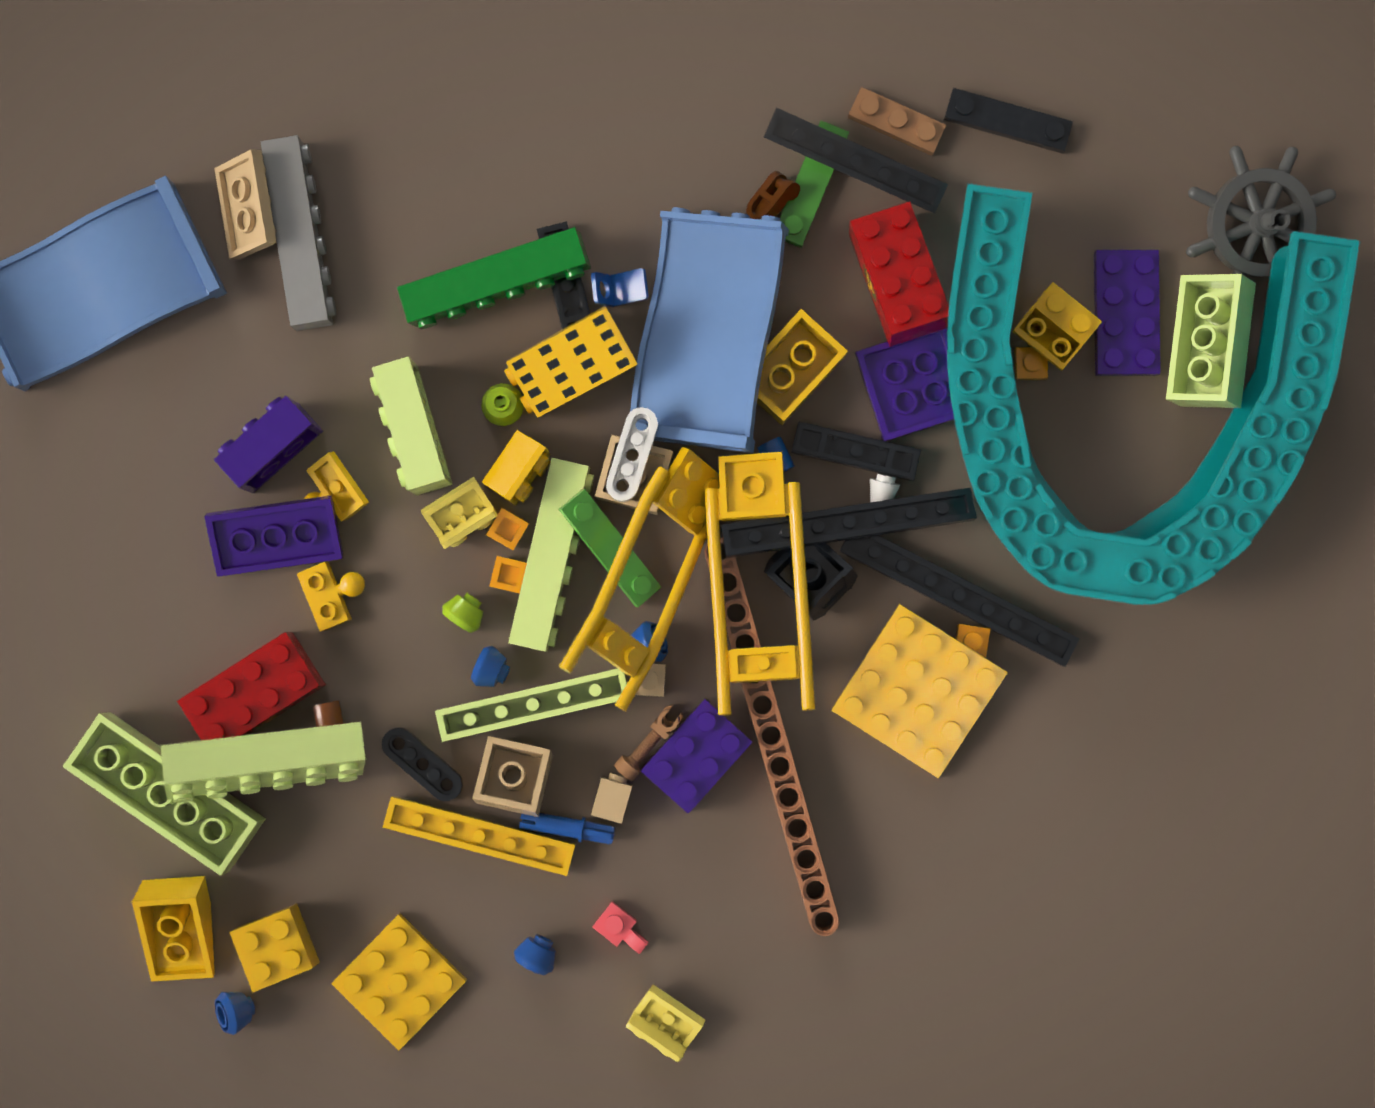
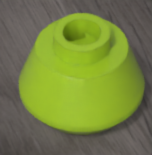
M500 383L493 385L485 392L482 398L481 407L484 416L488 421L498 426H508L515 423L521 417L524 410L520 400L522 394L510 384Z
M467 592L464 597L457 594L442 606V614L469 633L479 630L484 611L479 608L482 602Z

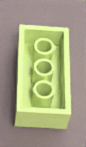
M1242 274L1181 275L1166 400L1181 407L1241 408L1256 287L1255 282Z
M408 356L372 367L374 376L370 377V383L374 395H378L383 404V407L379 408V414L383 425L387 426L391 431L392 437L388 438V444L392 456H396L401 465V468L397 469L401 486L415 495H420L453 485L418 366Z

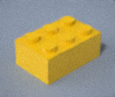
M800 309L767 345L757 403L778 423L783 425L846 357L848 351L805 311Z

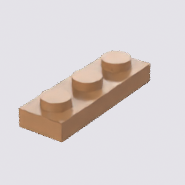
M863 87L860 88L848 115L849 119L931 156L946 127L945 124Z

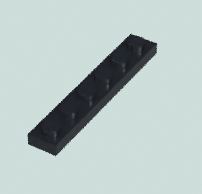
M777 107L763 136L768 140L907 202L910 201V203L934 214L948 184Z

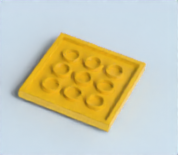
M899 603L831 708V711L939 779L1008 672Z

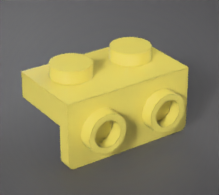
M472 477L421 509L422 515L439 538L440 544L444 549L449 546L455 547L466 540L468 534L476 529L483 530L493 523L494 518L497 517L493 504L475 477Z
M652 984L634 1009L626 1027L637 1037L644 1039L659 1049L663 1055L679 1062L687 1047L702 1029L706 1020Z

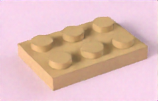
M251 149L214 168L229 259L240 260L277 243L262 151Z

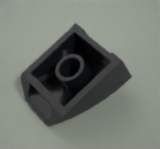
M826 543L804 546L809 617L813 621L825 616L829 609L848 590L852 589L858 577L853 567ZM792 548L778 550L768 560L764 573L795 602Z

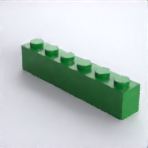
M576 227L398 286L397 290L407 323L414 327H419V329H426L435 326L438 319L447 316L448 319H457L465 316L466 310L477 307L478 310L490 308L496 305L495 300L507 297V300L520 298L525 295V290L534 287L537 290L550 288L555 285V280L564 277L567 280L577 279L584 276V271L591 269V265L581 233Z

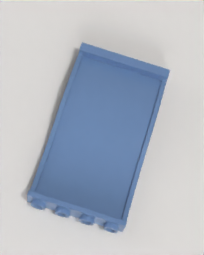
M167 176L155 180V184L131 193L87 214L41 242L0 261V359L5 367L2 370L3 376L10 386L27 391L30 389V386L56 376L101 354L132 335L173 314L210 298L217 299L227 294L175 184Z
M673 207L671 211H661L662 230L657 271L639 347L630 412L636 408L643 407L651 410L656 415L658 428L654 441L753 453L755 446L753 433L759 385L776 309L785 238L788 236L789 229L780 221V218L769 215L762 216L760 220L750 219L749 215L743 213H732L731 217L720 216V213L711 210H702L701 214L690 213V210ZM641 419L636 423L638 430L643 431L648 427L646 420Z

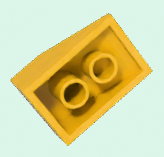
M205 876L142 880L132 900V905L151 982L214 978L211 901Z

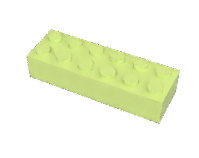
M111 712L98 714L62 766L220 876L231 871L266 820V818L228 792L226 796L221 798H208L207 795L194 796L192 801L180 803L174 802V799H167L163 779L161 746Z
M361 722L161 745L167 799H174V802L178 803L192 801L194 796L207 795L208 798H221L230 791L240 790L241 794H253L259 792L262 787L273 786L274 790H285L292 788L294 783L306 782L307 786L324 784L326 779L338 778L340 782L353 781L358 779V775H363L366 760Z

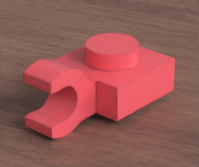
M614 901L610 903L592 926V928L616 947L624 940L638 954L649 943L643 936L632 929L637 920Z

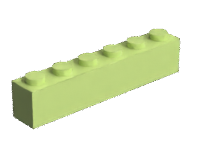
M551 458L508 641L510 644L548 652L549 646H555L558 635V628H554L556 615L562 616L566 600L565 597H561L563 584L569 585L573 567L568 566L570 554L576 555L580 536L575 535L576 531L558 509L582 489L591 493L594 475L589 474L590 467L587 465Z
M613 669L435 710L442 742L617 702L628 683L626 674L619 669Z

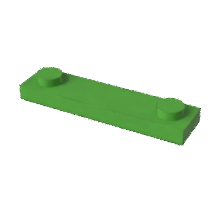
M820 121L819 127L846 139L848 138V131ZM805 157L795 181L800 186V193L794 200H789L786 203L780 217V221L789 229L785 242L800 248L803 246L834 171L833 168L809 157Z
M582 489L558 510L609 573L623 537L588 492ZM632 550L617 585L635 607H639L656 593L661 586Z

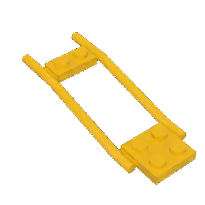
M684 447L680 449L668 471L662 467L657 468L644 490L593 610L559 666L571 673L586 646L631 677L615 704L616 707L625 712L661 650L707 539L705 489H720L719 474L693 451ZM653 503L685 530L693 534L694 537L647 648L611 620L605 618L604 615Z
M782 452L719 456L720 489H705L716 654L718 715H731V682L742 683L800 678L802 710H815L800 482L784 483ZM789 515L798 646L728 650L719 521L776 518Z

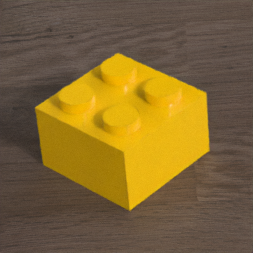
M297 903L239 926L229 932L252 993L308 971L320 963Z

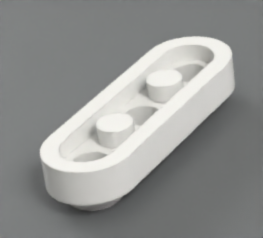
M636 408L628 414L607 478V491L614 500L619 502L629 501L636 496L657 432V417L647 408ZM641 419L648 422L647 429L643 431L636 428L637 421ZM629 450H636L639 456L635 461H629L626 458ZM621 480L629 483V488L624 492L617 489V483Z

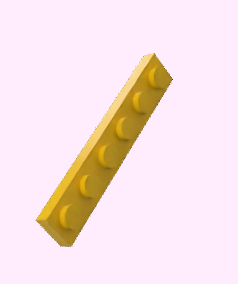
M391 796L382 827L564 876L568 875L576 844L396 796Z

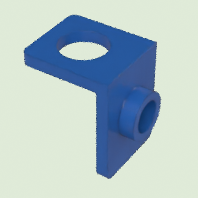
M643 268L614 275L599 272L591 273L595 304L616 307L647 300L649 297L646 270ZM600 281H602L606 289L605 298L600 292Z

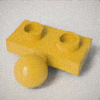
M334 451L328 452L306 470L321 492H311L304 499L332 495L335 513L341 522L348 520L370 503Z
M329 561L322 562L297 573L320 632L352 620L343 595L356 597L364 591L365 580L359 573L348 572L343 575L340 583L337 584Z

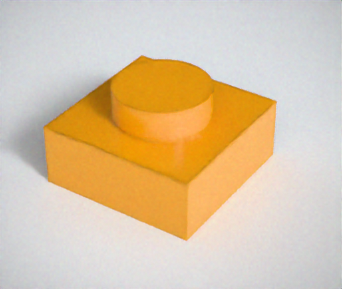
M1016 347L1014 349L1015 380L1048 379V360L1032 347Z
M501 507L486 535L514 551L529 522Z
M497 556L489 586L520 594L527 563Z
M958 624L955 639L986 658L990 629Z

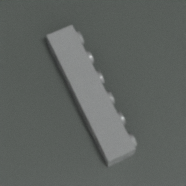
M298 135L260 141L271 199L273 222L276 229V241L290 326L296 331L333 325L332 316L337 314L334 298L328 295L327 285H331L332 282L329 267L323 265L322 255L327 252L324 237L318 234L317 224H321L322 221L318 205L313 204L312 194L317 193L313 174L309 175L307 163L312 162L309 146L304 144Z

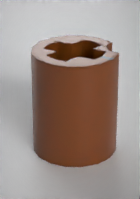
M339 700L313 706L316 727L344 724Z

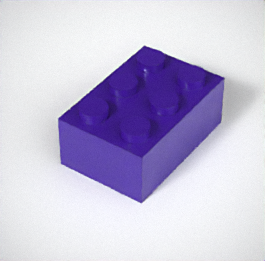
M287 395L284 398L278 397L266 407L267 413L259 420L254 418L242 428L243 434L235 441L233 439L227 441L218 449L219 455L213 460L238 488L254 494L323 432L303 407Z
M704 698L644 765L641 772L689 814L751 745L752 741L725 716L718 715V710Z

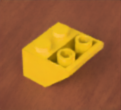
M1052 282L1012 332L1062 371L1102 321Z
M517 430L482 483L515 506L519 501L524 503L534 488L531 486V483L536 475L542 477L550 466L549 456L551 454L545 446Z

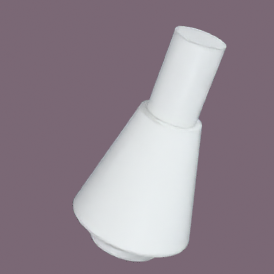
M878 473L876 479L870 478V502L894 499L901 486L895 483L896 478Z

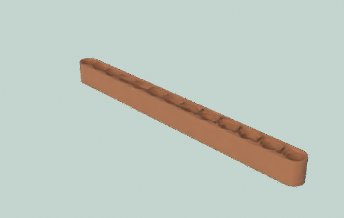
M707 543V544H706V547H705L704 553H705V560H706L707 567H708L709 574H710L709 553H708V543ZM725 558L722 560L723 575L730 574L736 580L734 590L730 592L724 591L726 628L731 649H737L736 639L740 635L746 634L753 639V648H759L761 645L736 558ZM738 604L743 607L745 616L742 621L732 622L728 618L727 610L729 606ZM758 681L757 683L742 682L741 686L809 923L816 934L829 936L837 930L839 918L771 681ZM764 695L770 699L771 707L768 712L760 714L754 710L753 702L756 697ZM769 726L776 727L780 734L777 742L773 744L765 743L762 739L763 730ZM777 757H783L788 761V769L783 774H775L771 770V763ZM786 788H792L797 792L796 801L791 805H785L780 801V793ZM794 819H801L806 823L805 831L800 835H792L788 830L790 822ZM803 850H810L814 853V861L808 866H802L797 862L798 854ZM812 881H819L823 884L822 893L816 897L809 896L806 893L807 885ZM821 912H828L832 915V921L826 927H819L815 924V918Z

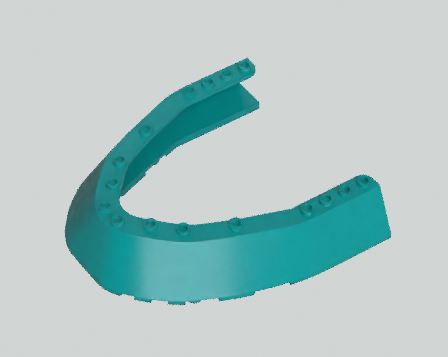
M967 184L949 303L947 363L952 409L963 459L976 500L987 521L1003 545L1031 576L1047 587L1059 592L1135 605H1149L1174 599L1188 590L1197 587L1216 575L1218 571L1240 555L1252 543L1253 538L1265 524L1276 506L1282 501L1304 463V458L1318 430L1324 411L1327 410L1337 377L1360 241L1296 231L1290 234L1289 246L1279 249L1272 259L1255 370L1243 390L1241 408H1233L1207 455L1191 479L1174 497L1121 531L1099 533L1081 524L1041 475L1030 450L1020 410L1009 339L1032 193Z

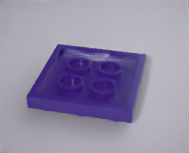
M947 328L891 347L887 341L855 352L883 441L887 442L954 420L948 378Z

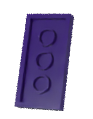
M1096 250L1094 252V315L1102 321L1095 330V376L1160 375L1159 250Z
M332 495L206 513L204 516L217 577L338 560L344 556Z

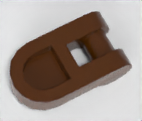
M779 171L772 172L747 204L746 214L750 216V219L761 220V217L764 215L776 217L789 200H794L799 195V184L791 179L787 180V177Z

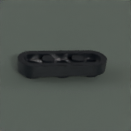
M394 728L384 735L382 739L384 753L434 797L441 801H450L459 796L463 789V780L460 774L414 734L405 728ZM400 737L405 741L403 749L395 747L394 741L396 738ZM425 758L428 760L429 766L426 770L419 768V759ZM447 778L452 781L453 787L451 790H445L442 787L444 779Z

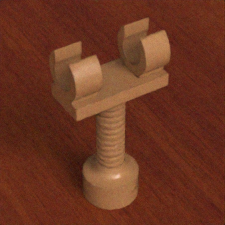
M674 704L667 705L650 726L652 732H649L629 757L622 755L614 764L616 770L628 780L634 781L641 773L640 762L648 755L662 737L666 739L682 720L683 711L674 721L667 718L666 714Z

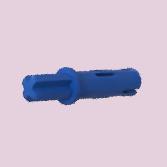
M539 813V817L521 814V819L523 820L519 825V829L522 830L526 829L578 839V842L581 843L583 840L612 844L615 835L614 826L586 821L585 817H582V820L544 813Z

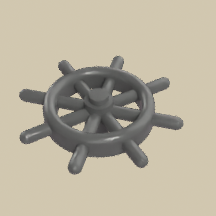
M1233 146L1229 154L1237 175L1227 181L1216 195L1198 187H1191L1188 191L1191 199L1210 208L1207 215L1208 238L1190 245L1186 250V254L1193 258L1213 250L1219 260L1233 270L1232 274H1242L1250 277L1270 276L1272 259L1278 251L1273 236L1289 242L1290 234L1293 230L1287 227L1290 224V218L1296 215L1298 217L1297 232L1315 234L1317 225L1315 207L1334 200L1336 191L1329 188L1311 196L1305 186L1294 176L1290 175L1298 156V149L1292 146L1286 150L1278 169L1259 168L1249 171L1242 149L1239 146ZM1255 182L1271 184L1263 204H1261L1254 185ZM1241 189L1249 210L1231 203L1233 197ZM1283 190L1293 203L1275 210ZM1226 214L1242 221L1243 224L1225 231ZM1249 235L1239 255L1232 248L1230 242ZM1260 241L1268 260L1266 264L1251 262Z

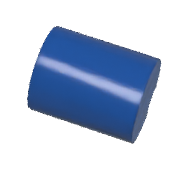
M781 436L757 447L759 453L782 452L784 472L795 467Z

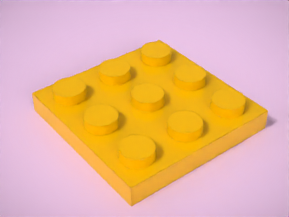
M399 913L331 984L399 1051L457 992L467 979Z

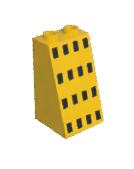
M603 306L507 360L506 364L509 368L505 369L504 372L513 387L518 384L524 396L520 397V400L528 414L534 412L538 418L638 364L606 306Z

